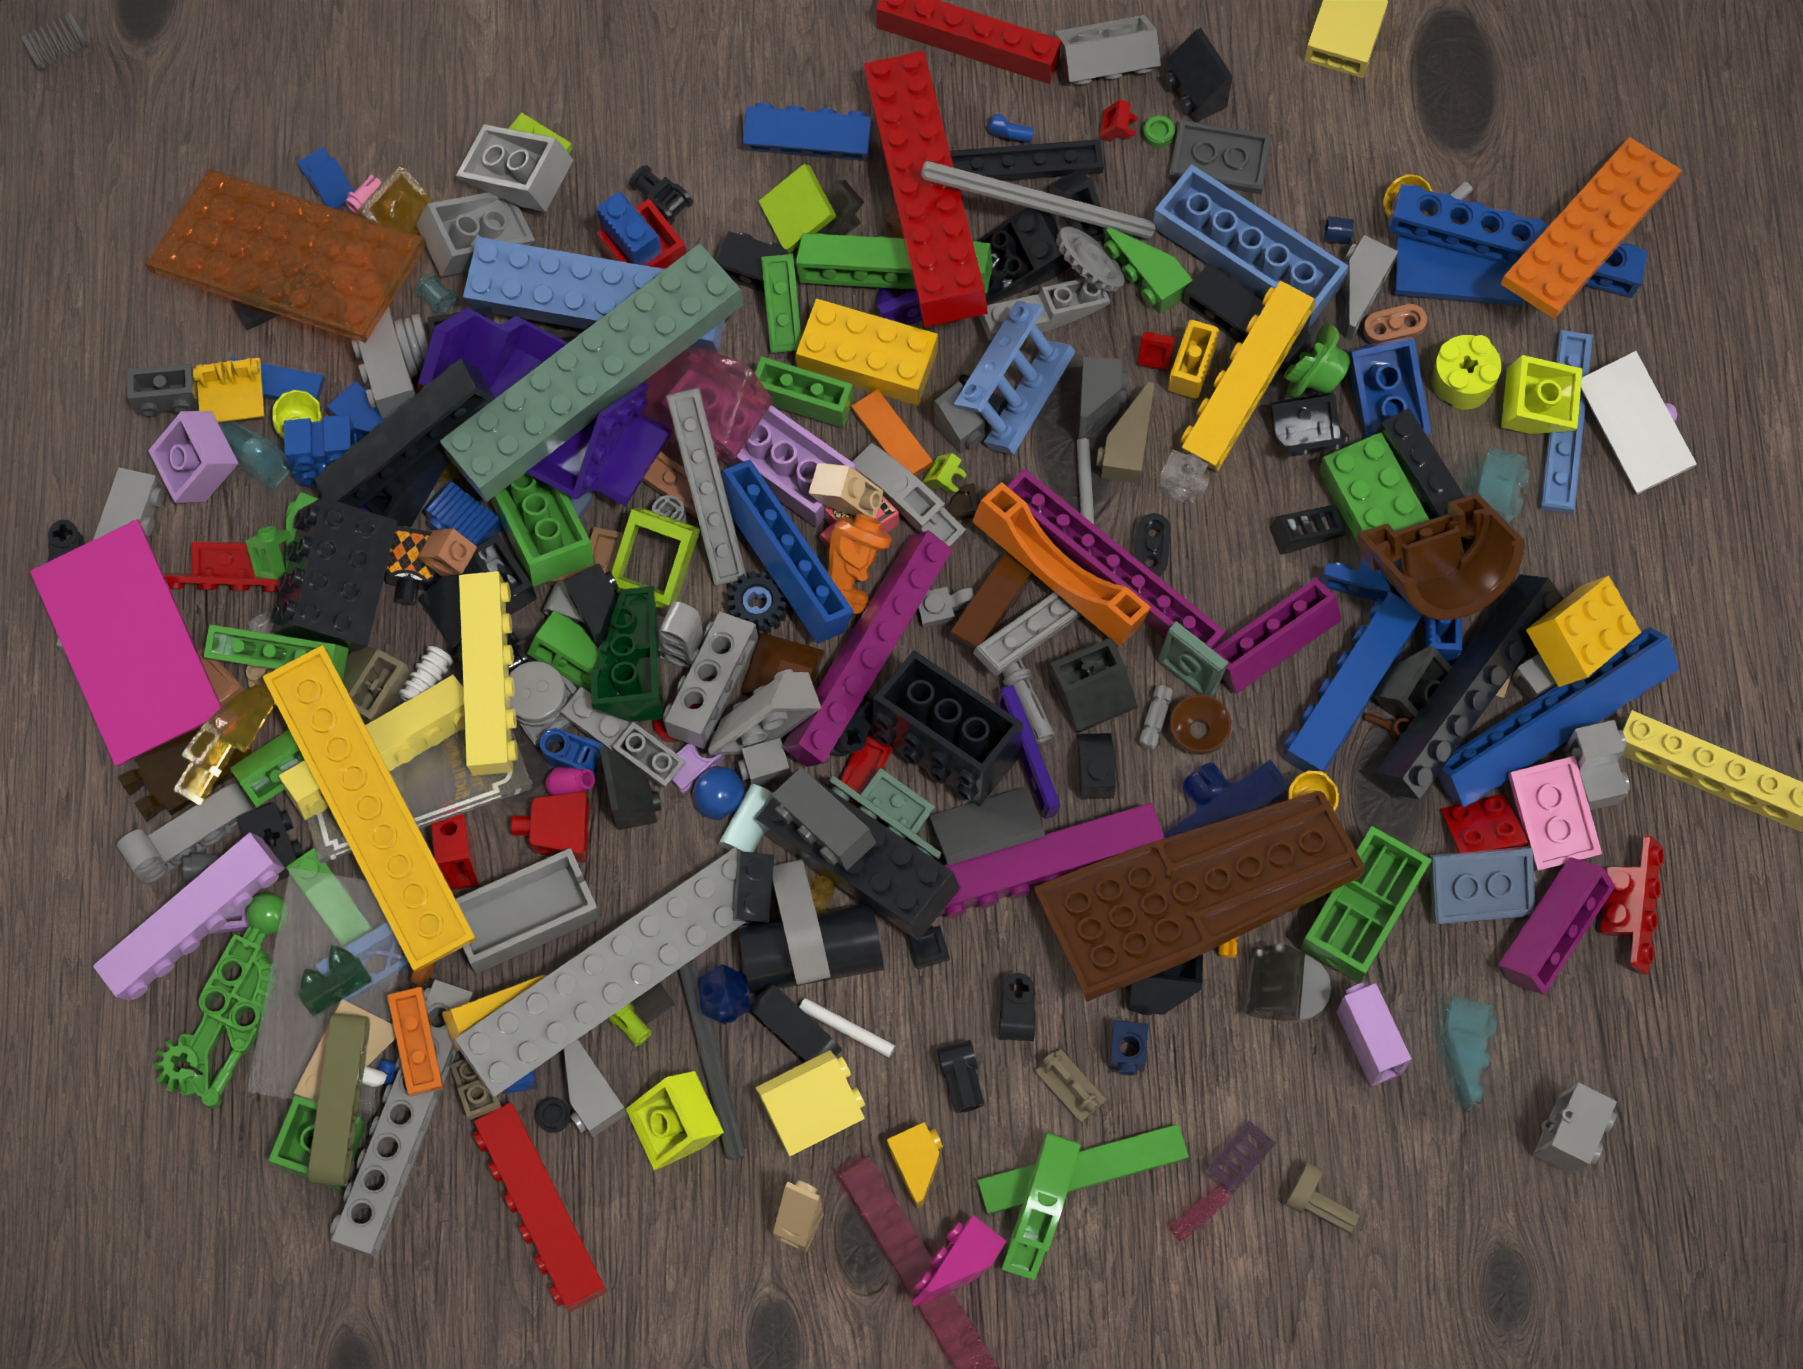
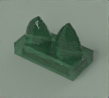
M331 946L329 953V970L331 974L328 976L311 969H305L300 982L301 992L298 995L313 1017L373 981L361 960L344 948Z

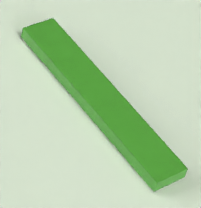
M1179 1124L1080 1151L1067 1193L1188 1160L1189 1156ZM1035 1164L978 1180L987 1216L1023 1205V1196Z

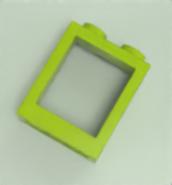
M642 507L631 509L611 572L619 587L616 591L620 593L621 589L649 587L648 585L623 577L639 526L681 541L665 592L654 588L656 607L665 608L666 605L669 606L672 602H677L700 528Z

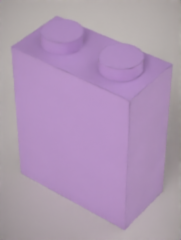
M1360 983L1347 989V995L1342 998L1336 1013L1370 1086L1373 1087L1402 1075L1412 1059L1377 984L1366 987L1365 983Z

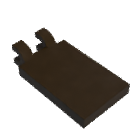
M225 713L221 718L204 724L135 759L140 768L129 770L117 778L129 796L137 792L144 785L147 787L152 796L144 797L134 804L146 822H148L166 808L171 816L234 777L230 768L251 755L252 752Z

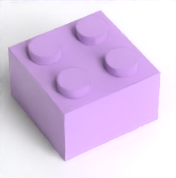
M181 411L148 450L174 503L206 502L239 464L212 411Z

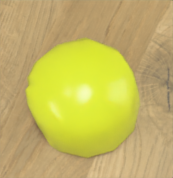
M292 390L283 393L274 403L273 425L276 433L282 439H284L285 420L310 418L312 422L322 421L320 403L306 391Z

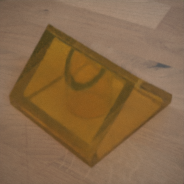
M398 165L358 209V213L366 232L397 254L402 255L420 235L416 224L427 203L434 201L402 165Z

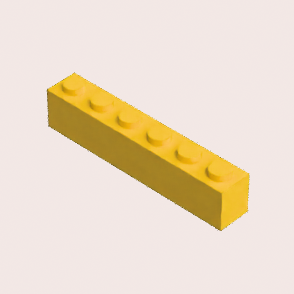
M1282 281L1278 283L1276 288L1271 287L1266 293L1262 302L1265 305L1259 316L1255 314L1250 320L1246 332L1249 333L1243 344L1238 342L1230 355L1232 363L1228 370H1222L1213 385L1216 388L1210 399L1206 397L1197 411V415L1200 416L1194 427L1191 425L1187 427L1181 438V443H1183L1182 449L1185 455L1216 472L1221 468L1315 308L1314 298Z

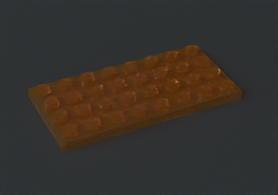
M208 169L146 262V266L149 272L366 343L427 244L422 236Z

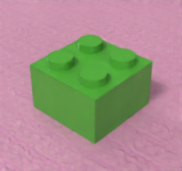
M294 1096L268 1160L276 1169L309 1180L308 1170L318 1107L317 1102ZM360 1117L357 1118L352 1161L367 1126ZM325 1185L339 1191L342 1189V1186Z

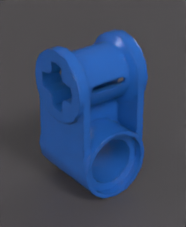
M557 728L549 729L543 733L540 738V748L546 763L555 767L589 769L594 774V777L596 776L594 770L601 756L600 747H604L602 744ZM553 742L564 744V748L560 752L552 753L547 750L548 746Z

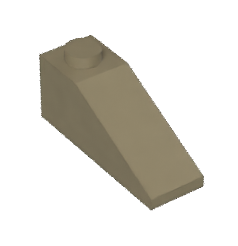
M1148 382L1108 434L1106 447H1099L1096 466L1102 467L1101 478L1140 484L1155 383Z

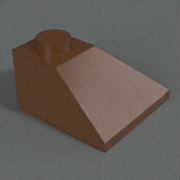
M761 633L741 693L746 696H753L754 690L768 685L774 680V676L777 673L792 669L793 672H808L814 686L824 650Z

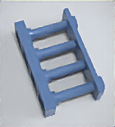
M1016 301L954 402L956 408L981 413L990 424L992 429L984 441L990 450L1015 454L1075 354V350L1070 344L1047 340L1035 323L1044 310L1041 305ZM1027 336L1039 350L1032 364L1029 363L1019 350ZM1011 362L1015 364L1024 376L1016 390L1004 376ZM996 387L1008 401L1000 416L988 402Z

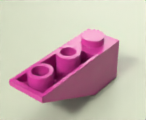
M974 1215L964 1224L957 1222L946 1236V1239L950 1241L946 1248L942 1246L930 1261L934 1266L930 1273L926 1271L915 1284L914 1288L918 1292L910 1304L914 1307L975 1281L992 1266L1007 1241Z

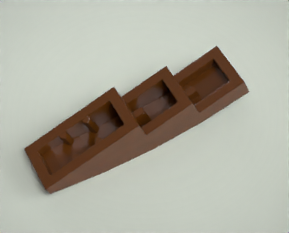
M1007 552L971 600L951 630V636L975 650L977 646L989 638L994 629L998 628L1010 607H1014L1034 574Z

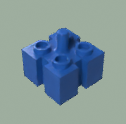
M349 414L323 417V421L312 422L310 418L284 421L285 457L289 466L292 467L297 485L316 486L317 483L314 478L323 472L329 464L334 463L345 454L352 445L359 442L357 433H354V425Z

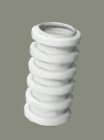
M428 646L426 649L427 655L421 656L422 663L416 664V672H411V679L405 681V689L399 690L400 697L406 702L434 686L436 682H441V674H446L448 671L447 665L451 666L453 663L449 654L438 647Z

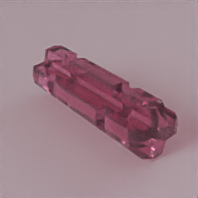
M1221 1185L1215 1187L1209 1192L1208 1198L1203 1197L1184 1213L1183 1219L1178 1218L1171 1224L1170 1231L1175 1238L1183 1241L1192 1234V1229L1196 1230L1217 1212V1208L1221 1209L1231 1199L1226 1189Z

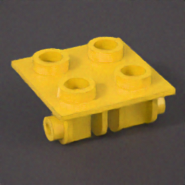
M260 358L221 361L205 365L199 364L196 368H193L194 381H197L199 411H212L218 423L265 417Z

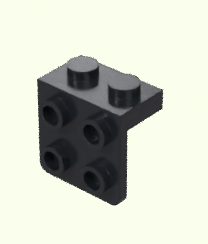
M1333 392L1270 402L1274 441L1285 452H1290V455H1306L1310 453V449L1320 447L1325 451L1338 450L1342 448V444L1350 442L1349 434L1339 427L1336 394Z

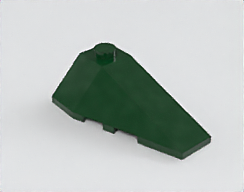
M654 586L621 589L610 619L611 626L600 648L601 655L597 666L593 668L591 674L592 708L629 722L663 719V686Z

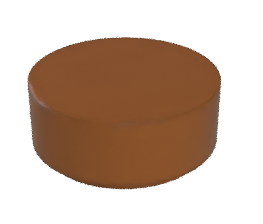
M438 961L416 973L413 971L410 983L418 987H424Z

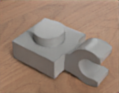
M948 587L929 590L918 607L923 628L955 621L954 612L965 610L974 598L972 588L959 590L952 595H949Z

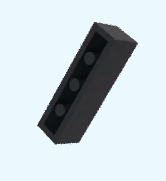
M1210 263L1205 266L1185 289L1183 302L1184 305L1237 343L1240 342L1242 344L1249 334L1246 332L1250 320L1255 314L1259 316L1265 307L1262 304L1263 301L1257 297L1251 288L1241 286L1231 278L1227 271L1219 267L1216 268ZM1305 327L1301 330L1278 369V372L1283 376L1289 366L1295 365L1300 359L1301 352H1306L1308 349L1311 335L1308 334Z

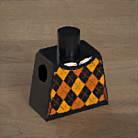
M396 526L386 567L387 584L398 586L396 602L400 604L415 605L418 590L427 591L437 582L439 574L417 558L432 533L430 531Z

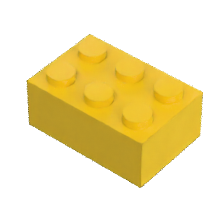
M1609 575L1580 586L1526 629L1558 687L1589 677L1641 633L1635 619L1629 612Z

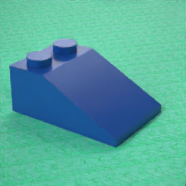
M1400 337L1343 350L1350 357V364L1347 370L1348 382L1365 439L1376 434L1381 422L1407 408H1410L1425 434L1431 433L1414 338Z

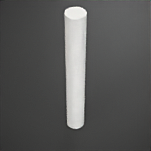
M804 998L799 1007L807 1015L889 1058L896 1045L807 998Z

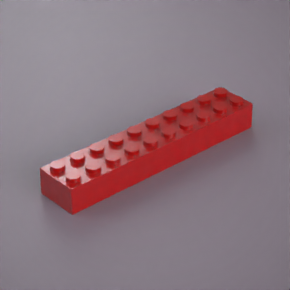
M919 51L863 63L870 101L924 327L988 314L985 289L960 190L924 180L921 176V170L926 161L954 168L925 52Z

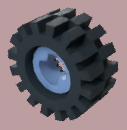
M756 571L750 572L751 577L748 578L743 574L739 577L740 582L734 581L732 590L728 592L729 613L737 618L755 623L758 635H760L761 630H765V634L771 633L770 628H779L780 620L784 621L786 618V611H788L787 598L772 576L770 578L767 576V572L761 571V576H756ZM752 597L757 599L764 598L767 601L766 605L761 609L758 606L751 608L748 604Z

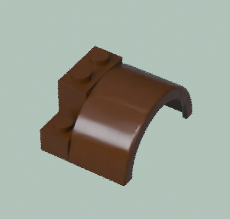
M1478 493L1448 502V514L1396 532L1387 523L1357 533L1359 556L1374 572L1380 570L1384 577L1417 612L1438 620H1452L1469 616L1496 600L1510 585L1518 572L1525 546V540ZM1461 537H1465L1468 539L1475 538L1474 542L1465 553L1462 547Z

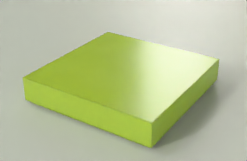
M803 164L759 200L779 242L784 249L788 250V253H792L800 246L802 233L815 234L837 217L812 168L807 164Z

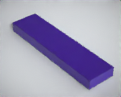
M1014 685L1004 687L999 695L998 705L1023 723L1019 759L1042 817L1044 819L1054 817L1061 804Z

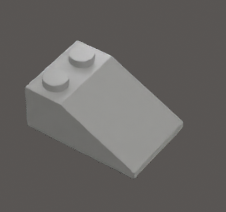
M484 124L458 170L456 177L463 182L518 206L546 212L574 160L556 138Z
M489 192L427 203L416 224L441 277L469 272L477 237L528 246L535 242L519 206Z

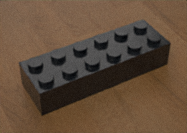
M823 784L821 785L870 829L876 841V844L848 871L838 863L834 866L831 865L821 855L820 850L822 848L816 842L810 845L797 832L799 827L793 821L789 824L785 823L774 810L778 807L774 799L757 816L756 821L767 838L798 859H803L805 864L918 941L961 889L952 870Z

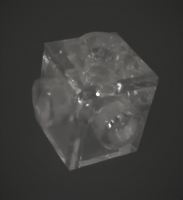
M1172 449L1160 475L1158 490L1168 493L1176 501H1188L1194 504L1198 493L1204 495L1211 477L1206 475L1208 463L1195 454H1183Z

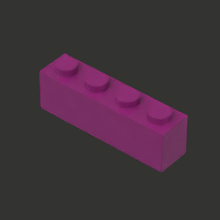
M1315 578L1215 647L1213 650L1229 662L1222 680L1237 694L1339 623L1342 619L1337 597L1320 580Z
M1569 857L1499 964L1512 984L1542 995L1546 994L1615 888L1614 883L1603 867Z

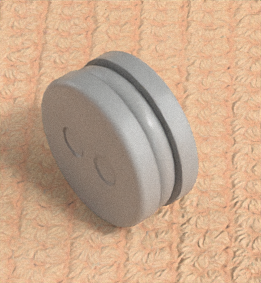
M420 314L411 315V318H405L404 321L402 318L394 321L401 351L411 377L419 376V373L422 372L430 345Z
M539 661L526 662L516 667L509 674V677L513 676L515 683V696L510 697V708L515 709L516 720L519 723L529 727H543L553 723L561 716L560 711L567 704L568 693L561 674L553 666Z

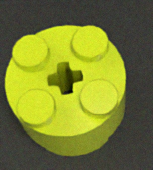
M1461 335L1444 343L1438 353L1431 375V384L1436 396L1460 410L1474 409L1483 405L1493 393L1501 373L1499 353L1490 340L1483 335Z

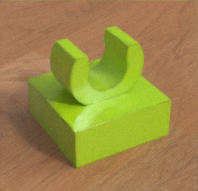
M953 453L937 456L923 483L931 490L943 488L947 493L957 492L959 488L953 485L951 478L952 476L959 480L966 478L965 471L958 468L962 460Z

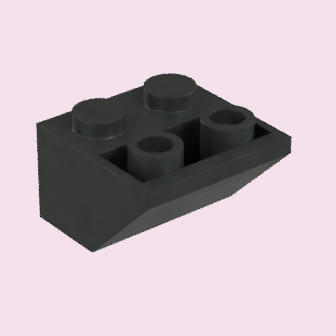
M1112 638L1050 663L1049 677L1077 734L1138 707L1126 666Z

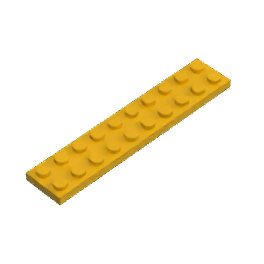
M321 645L262 676L413 971L416 973L477 940L326 648Z

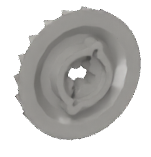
M1063 227L1056 235V243L1059 246L1060 253L1064 255V260L1071 264L1072 269H1075L1080 276L1086 278L1088 283H1093L1097 288H1103L1108 292H1116L1124 284L1125 278L1116 260L1110 258L1104 247L1095 239L1073 227Z

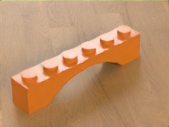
M1001 482L980 501L972 522L1105 635L1112 638L1118 646L1121 647L1141 628L1151 607L1128 587L1100 579L1070 560L1043 532L1033 517L1027 503L1004 483Z

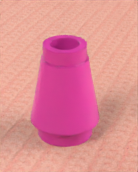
M557 767L547 776L546 788L551 796L586 791L594 786L595 777L589 769Z

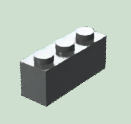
M802 767L771 794L778 806L774 809L778 816L787 824L793 821L799 827L797 832L810 845L816 842L822 848L820 850L821 855L833 866L838 863L848 871L876 844L870 829Z

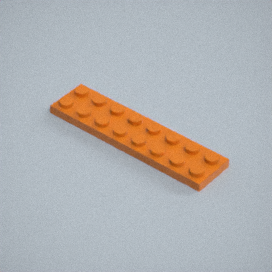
M1629 137L1504 275L1500 284L1555 319L1675 183L1682 169Z

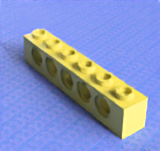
M1633 710L1630 712L1621 729L1626 738V749H1624L1623 757L1797 831H1803V782Z

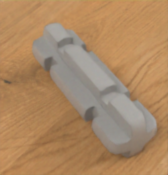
M1157 685L1155 687L1152 698L1154 701L1150 703L1144 729L1139 739V745L1142 747L1155 749L1157 746L1158 733H1161L1168 704H1170L1173 693L1170 687L1164 685Z

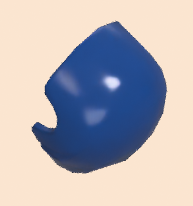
M718 766L706 770L699 776L694 785L692 799L695 809L703 817L722 820L725 816L737 811L746 792L742 778L734 770Z

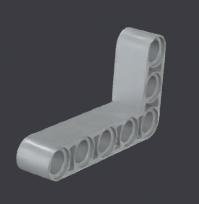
M556 581L543 609L544 614L550 617L555 610L573 620L585 632L589 633L567 594L564 581ZM674 601L671 603L665 618L657 615L660 659L680 667L691 668L690 663L693 653L697 648L699 649L704 638L700 615L691 606Z

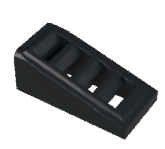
M1335 504L1277 516L1270 526L1271 534L1281 555L1308 548L1346 534ZM1323 517L1326 518L1327 523L1330 527V529L1326 530L1324 523L1321 519ZM1310 521H1313L1317 532L1313 531ZM1298 525H1300L1304 535L1300 534Z

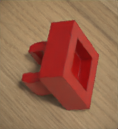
M1120 99L1103 110L1100 130L1101 139L1108 142L1117 137L1128 140L1136 134V131L1128 128V125L1135 123L1138 119L1135 114L1130 113L1131 103Z
M1143 331L1137 365L1169 370L1175 337Z

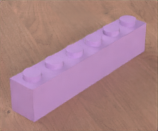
M249 832L95 963L93 967L115 997L128 1001L141 997L148 990L147 985L157 977H163L174 968L173 963L180 957L194 952L200 946V940L207 934L221 929L227 922L226 918L234 911L247 907L253 900L252 896L261 888L265 889L274 884L279 878L278 874L285 867L261 837Z

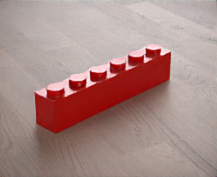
M880 0L876 8L878 29L1047 84L1051 83L1060 61L1061 39L940 0Z
M510 1102L475 1120L474 1123L478 1131L473 1133V1136L481 1152L489 1151L493 1162L489 1163L488 1166L496 1182L498 1183L503 1180L509 1191L503 1196L512 1214L519 1211L524 1223L518 1227L527 1244L534 1242L539 1252L538 1255L534 1256V1259L542 1275L550 1274L555 1285L549 1289L558 1307L565 1304L569 1312H572L607 1293L513 1103Z

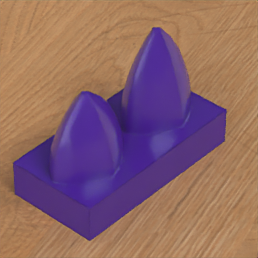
M880 288L877 295L879 317L906 325L923 320L916 289H908L906 294L899 296L891 290Z

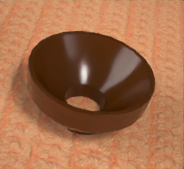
M1201 694L1189 696L1180 701L1172 712L1170 718L1171 734L1179 747L1186 752L1196 755L1210 754L1222 747L1228 739L1231 731L1230 714L1227 708L1214 697ZM1195 722L1204 723L1209 729V734L1203 739L1194 738L1189 732V727Z

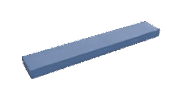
M1561 330L1558 338L1556 363L1582 368V377L1588 375L1593 335ZM1582 391L1580 392L1577 429L1575 431L1548 433L1540 510L1573 514L1575 511L1586 399Z

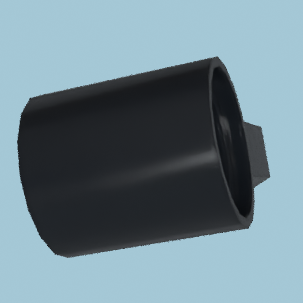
M971 1040L937 1048L943 1077L947 1078L955 1112L966 1113L983 1107L984 1100L976 1074L978 1067Z

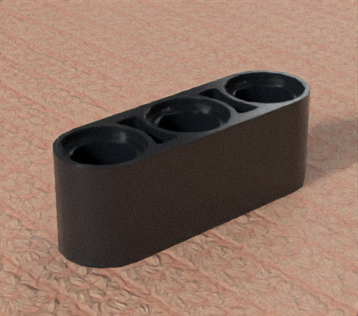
M772 983L747 1007L749 1013L802 1063L829 1050L835 1057L842 1051L839 1044Z

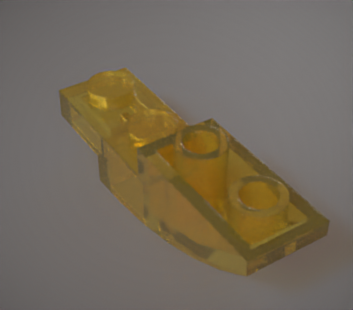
M258 684L248 688L226 703L203 725L181 755L191 762L173 791L201 806L206 796L211 792L212 786L222 769L228 764L233 751L237 749L245 753L250 744L255 740L256 734L266 717L272 712L275 701L268 689Z

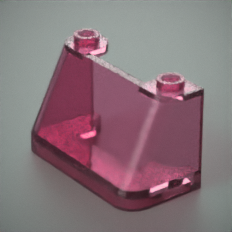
M691 345L643 382L649 385L645 396L648 399V403L642 414L675 431L666 397L667 394L699 387L717 459L733 463L774 401L756 374L747 365L736 359Z

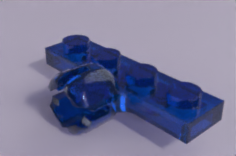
M1271 759L1236 783L1229 782L1215 763L1204 764L1200 767L1198 774L1196 771L1192 772L1183 783V789L1196 806L1195 813L1163 834L1164 838L1261 809L1287 791L1290 785Z

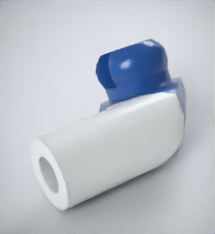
M381 1060L378 1070L365 1066L362 1084L377 1087L392 1083L396 1078L394 1076L396 1063Z

